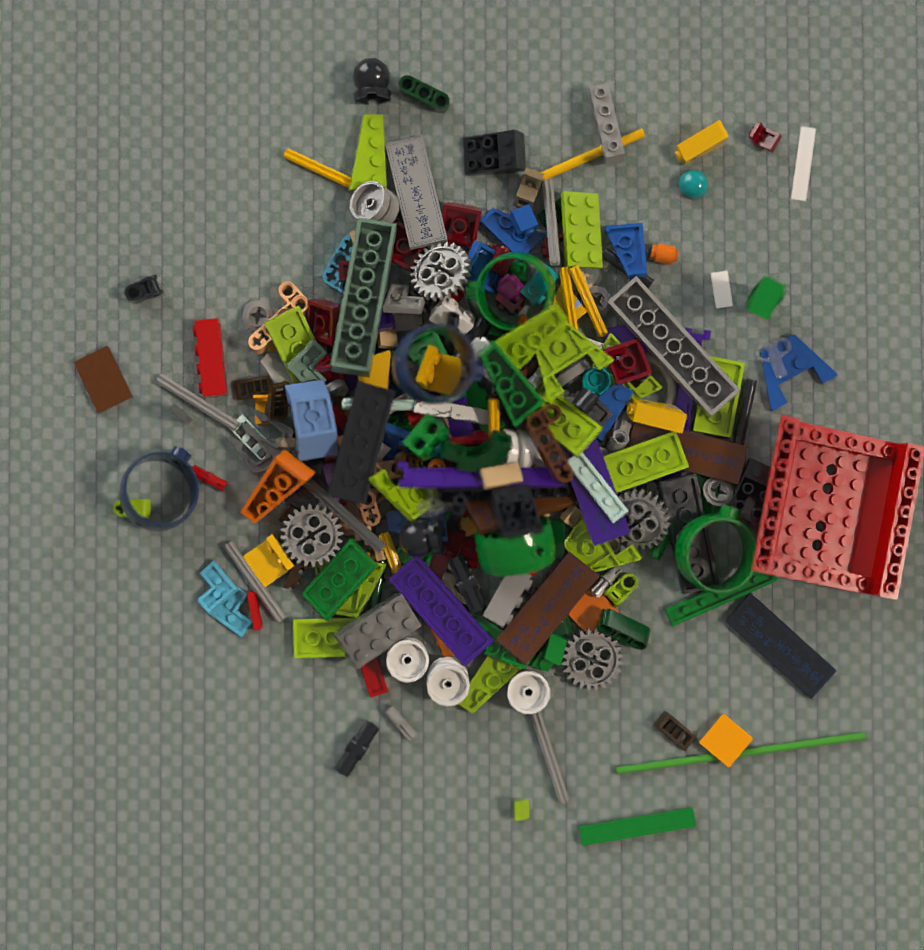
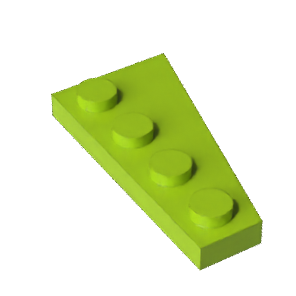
M364 114L348 191H355L358 186L368 181L378 182L387 189L383 115Z
M556 303L500 337L495 342L517 369L520 370L567 322L568 318Z

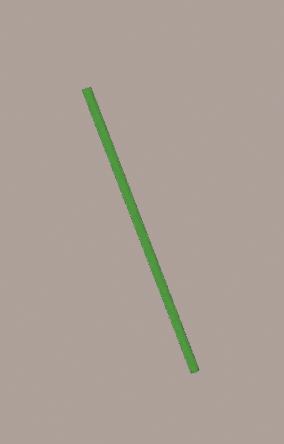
M864 732L747 748L743 750L738 758L865 740L866 737ZM712 754L620 766L616 767L617 775L718 761V759Z

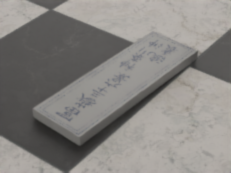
M422 135L385 143L410 250L438 244V242H447L448 239Z

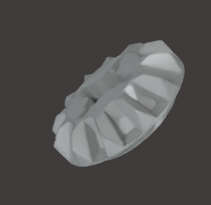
M592 286L589 288L592 297L596 299L601 295L599 301L601 306H596L602 316L609 310L607 302L611 299V296L603 287Z
M259 300L247 304L243 311L245 325L254 331L258 330L264 322L273 316L271 307L266 302ZM260 308L261 315L266 318H260L256 324V318L250 314H257Z
M711 477L703 486V495L706 498V502L711 503L713 506L722 507V504L726 505L732 499L733 488L728 481ZM719 486V492L722 494H719L718 497L715 498L716 496L713 490H715Z

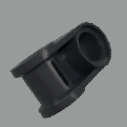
M157 275L148 276L141 281L128 285L125 289L126 298L131 303L138 304L162 295L164 292L160 290L156 280L158 278ZM138 290L139 295L136 298H130V292Z

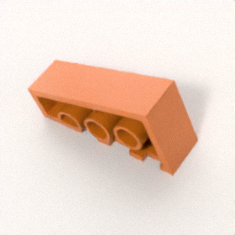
M284 449L274 458L240 513L256 524L304 484L315 472Z

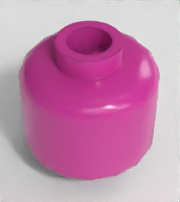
M507 273L496 283L498 285L496 291L505 296L509 301L513 300L516 302L523 296L520 290L524 287V284L515 274L509 275Z

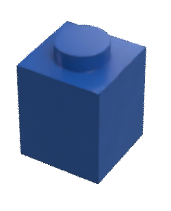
M529 204L511 211L509 218L518 237L522 235L528 237L535 233L538 222Z

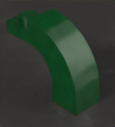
M493 430L485 443L476 447H465L446 439L441 445L442 457L449 461H455L456 469L467 472H478L484 468L495 467L508 456L513 448L512 436L497 430Z

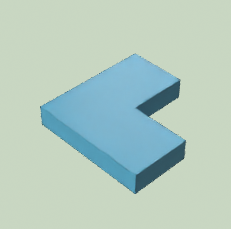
M214 560L200 572L211 588L197 600L209 615L214 613L239 590Z
M238 587L239 590L212 613L211 616L242 638L253 622L238 611L247 599V593Z

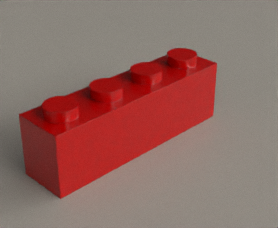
M218 318L196 320L195 326L192 329L193 336L197 337V345H194L195 355L199 356V364H196L197 374L201 375V382L198 383L199 393L203 394L204 398L228 396L220 320Z

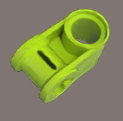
M120 500L116 501L113 505L114 513L119 517L128 518L124 511L122 514L118 510L121 507ZM129 500L138 514L145 519H150L151 500Z
M626 573L614 582L612 586L608 587L602 595L607 596L616 608L636 589L638 579L633 574ZM626 577H632L634 579V585L632 587H626L624 585V579Z

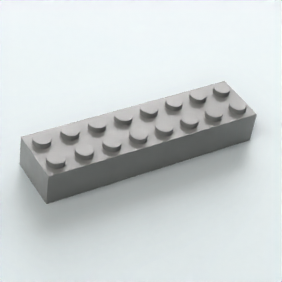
M637 276L607 302L610 310L636 338H639L641 344L709 418L740 392V389Z

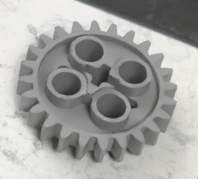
M438 242L436 248L431 244V250L424 248L425 254L419 253L420 260H414L416 266L411 267L413 273L410 276L413 279L411 283L414 285V289L421 297L424 296L427 300L432 298L434 302H436L438 297L443 301L444 296L451 299L452 293L458 295L457 289L463 290L462 283L468 284L466 277L471 276L469 270L472 269L469 264L471 261L466 252L460 246L457 247L455 243L450 246L448 242H445L444 246Z
M636 489L632 493L629 490L625 494L621 493L618 498L628 509V512L624 514L629 517V519H626L628 526L633 524L635 520L640 519L646 512L652 511L644 519L639 520L634 526L629 528V534L621 536V543L627 541L628 547L634 544L636 549L641 545L642 550H645L647 546L652 549L654 544L658 546L666 537L665 535L669 532L667 528L671 525L668 522L670 515H665L668 508L661 507L664 502L658 503V496L652 498L651 492L645 495L644 489L639 494Z
M309 504L308 510L301 506V512L294 509L295 516L288 514L290 522H283L287 525V528H281V531L286 532L285 535L280 537L281 539H286L282 546H288L285 553L292 552L293 554L290 559L293 560L297 557V564L304 560V566L307 567L309 562H311L312 566L315 567L316 561H318L322 566L323 559L330 562L329 555L336 556L333 552L334 549L340 550L337 543H343V541L338 539V536L344 533L338 532V529L342 525L335 524L339 518L332 519L333 512L326 514V507L320 511L319 505L313 509L312 505ZM312 517H318L320 520V524L316 528L310 526V519ZM322 526H327L326 529L315 535V540L309 539L302 545H297L298 542L309 536V531L316 532ZM298 527L304 531L301 538L294 536V530ZM323 533H328L331 537L330 542L327 544H323L320 540ZM309 543L314 546V552L310 555L304 551V547Z
M587 628L585 634L579 630L580 636L577 637L575 634H572L574 640L567 639L569 647H565L567 652L563 655V658H566V660H563L561 663L562 665H567V667L563 669V672H570L566 676L567 679L573 678V685L579 682L580 689L584 684L588 691L591 686L597 691L598 685H601L604 689V683L608 682L611 685L610 678L617 679L614 673L621 672L618 665H623V662L618 658L623 657V654L618 653V651L622 648L621 646H615L618 642L616 639L610 641L611 637H605V634L601 632L599 634L597 628H594L593 633ZM585 642L592 644L589 651L582 650V645ZM604 649L609 650L607 658L600 657V652ZM576 652H581L588 657H593L594 655L598 661L605 662L608 666H603L595 661L590 663L587 658L576 655ZM578 660L584 661V666L581 669L575 668V663ZM596 667L602 668L599 676L592 674L593 669Z

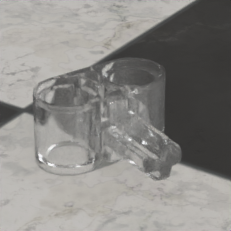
M787 338L775 339L758 346L753 353V357L756 362L761 364L771 362L776 378L784 377L787 375L781 358L789 353L791 343ZM781 342L785 345V352L778 351L777 343ZM760 349L767 351L768 356L766 359L759 356Z
M426 488L429 497L419 502L417 506L421 517L429 518L450 511L453 502H441L438 499L436 488Z

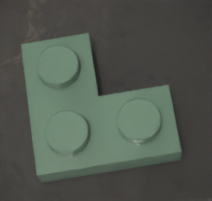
M312 339L286 367L301 383L324 380L325 382L326 379L319 372H316L314 366L327 352Z

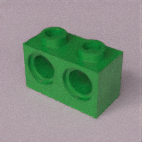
M427 412L403 441V444L425 461L434 454L437 445L443 443L447 438L449 430ZM433 427L438 428L436 433L430 434V430ZM425 442V446L422 449H417L419 443Z

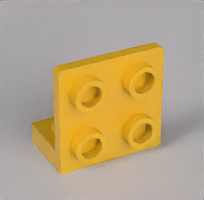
M428 345L416 382L423 389L449 395L456 388L461 376L460 358L442 354L436 346Z
M274 534L267 537L266 541L243 556L264 587H267L295 567L294 562L285 553V549Z

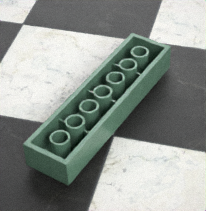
M358 218L332 355V372L370 378L397 227L394 223Z

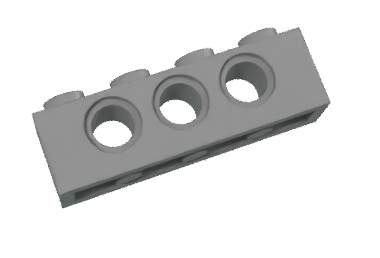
M608 83L589 87V97L605 164L608 166L625 162V152Z

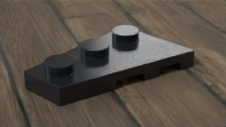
M325 457L301 461L315 472L311 478L321 486L322 466L324 465ZM303 485L283 500L301 509V506H304L308 510L309 504L315 509L318 505V499Z

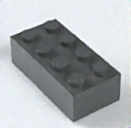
M395 592L332 635L352 667L359 669L421 627V624L403 595Z

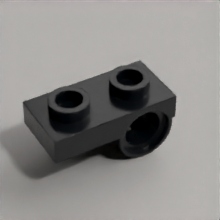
M582 388L571 401L575 407L601 427L613 414L612 411L599 401L600 399L593 392L586 388Z

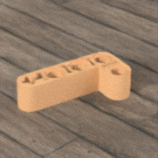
M282 283L279 286V294L286 305L270 319L296 307L299 303L306 304L301 311L304 317L307 316V298L293 283ZM287 289L293 290V293L289 296L284 295ZM264 324L248 340L252 352L258 355L265 353L274 345ZM255 342L261 343V346L255 345Z

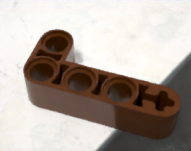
M550 404L528 416L524 421V427L552 479L557 484H564L572 479L573 470L548 425L561 417L560 407L556 404ZM548 409L555 412L554 419L547 416ZM531 418L538 421L537 428L530 425ZM541 435L548 439L547 445L540 443ZM550 453L557 455L556 462H552L549 459ZM561 463L562 466L556 469L554 468V466H557ZM565 471L566 475L560 478L559 474Z

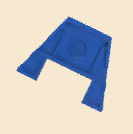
M795 334L760 352L771 412L788 403L778 385L812 367L821 384L838 376L828 364Z

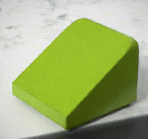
M515 799L514 818L516 821L529 818L528 799Z

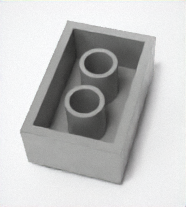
M531 575L503 577L483 616L502 627L505 624L509 625L514 616L511 613L514 607L518 608L523 600L521 597L524 590L528 591L533 582L530 580Z

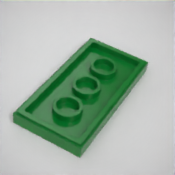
M350 539L306 587L301 595L326 621H329L379 565L354 539Z

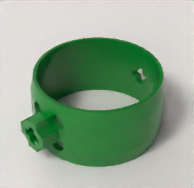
M510 252L494 258L483 268L478 280L468 281L466 286L467 301H477L483 316L494 326L507 331H512L522 324L509 323L499 318L491 310L485 297L487 275L498 261L507 258L522 259L539 270L547 287V301L543 311L553 306L555 299V283L550 270L540 259L524 252Z
M722 504L719 514H707L695 518L682 529L675 545V560L679 571L691 585L710 593H725L741 587L752 576L754 572L752 571L756 541L748 528L739 522L742 514L741 510ZM725 520L736 529L741 538L743 547L741 563L737 571L725 582L713 586H704L695 578L691 571L689 548L693 538L700 529L709 523Z
M544 515L539 516L543 528V533L504 537L501 531L498 530L480 535L476 529L475 543L482 570L489 575L505 577L524 575L549 566L555 560L556 547L553 529L548 517ZM536 550H541L539 552V556L538 554H535Z

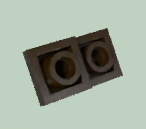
M304 560L300 564H296L287 577L284 587L286 589L291 587L293 590L302 583L300 579L303 576L299 571H306L312 566L311 562H309L307 567L304 566Z

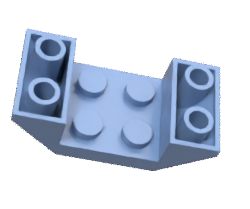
M324 380L285 385L288 405H291L297 435L295 443L299 461L338 455L337 431L330 395Z

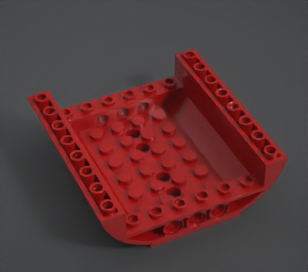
M781 415L752 571L897 600L924 459V446L911 443H894L800 422L798 418ZM829 464L834 467L832 475H829L826 471ZM825 483L830 485V492L828 494L823 492V485ZM818 521L823 523V529L820 532L816 530V523ZM814 540H818L820 543V547L816 551L812 548Z

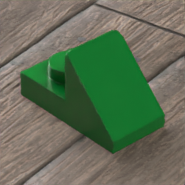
M553 633L531 661V665L546 672L550 670L553 664L560 666L567 639Z

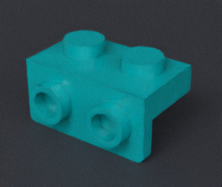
M545 264L553 276L556 288L559 285L557 282L559 275ZM539 271L520 290V293L528 299V303L532 307L536 304L539 306L546 299L544 295L547 293V287Z

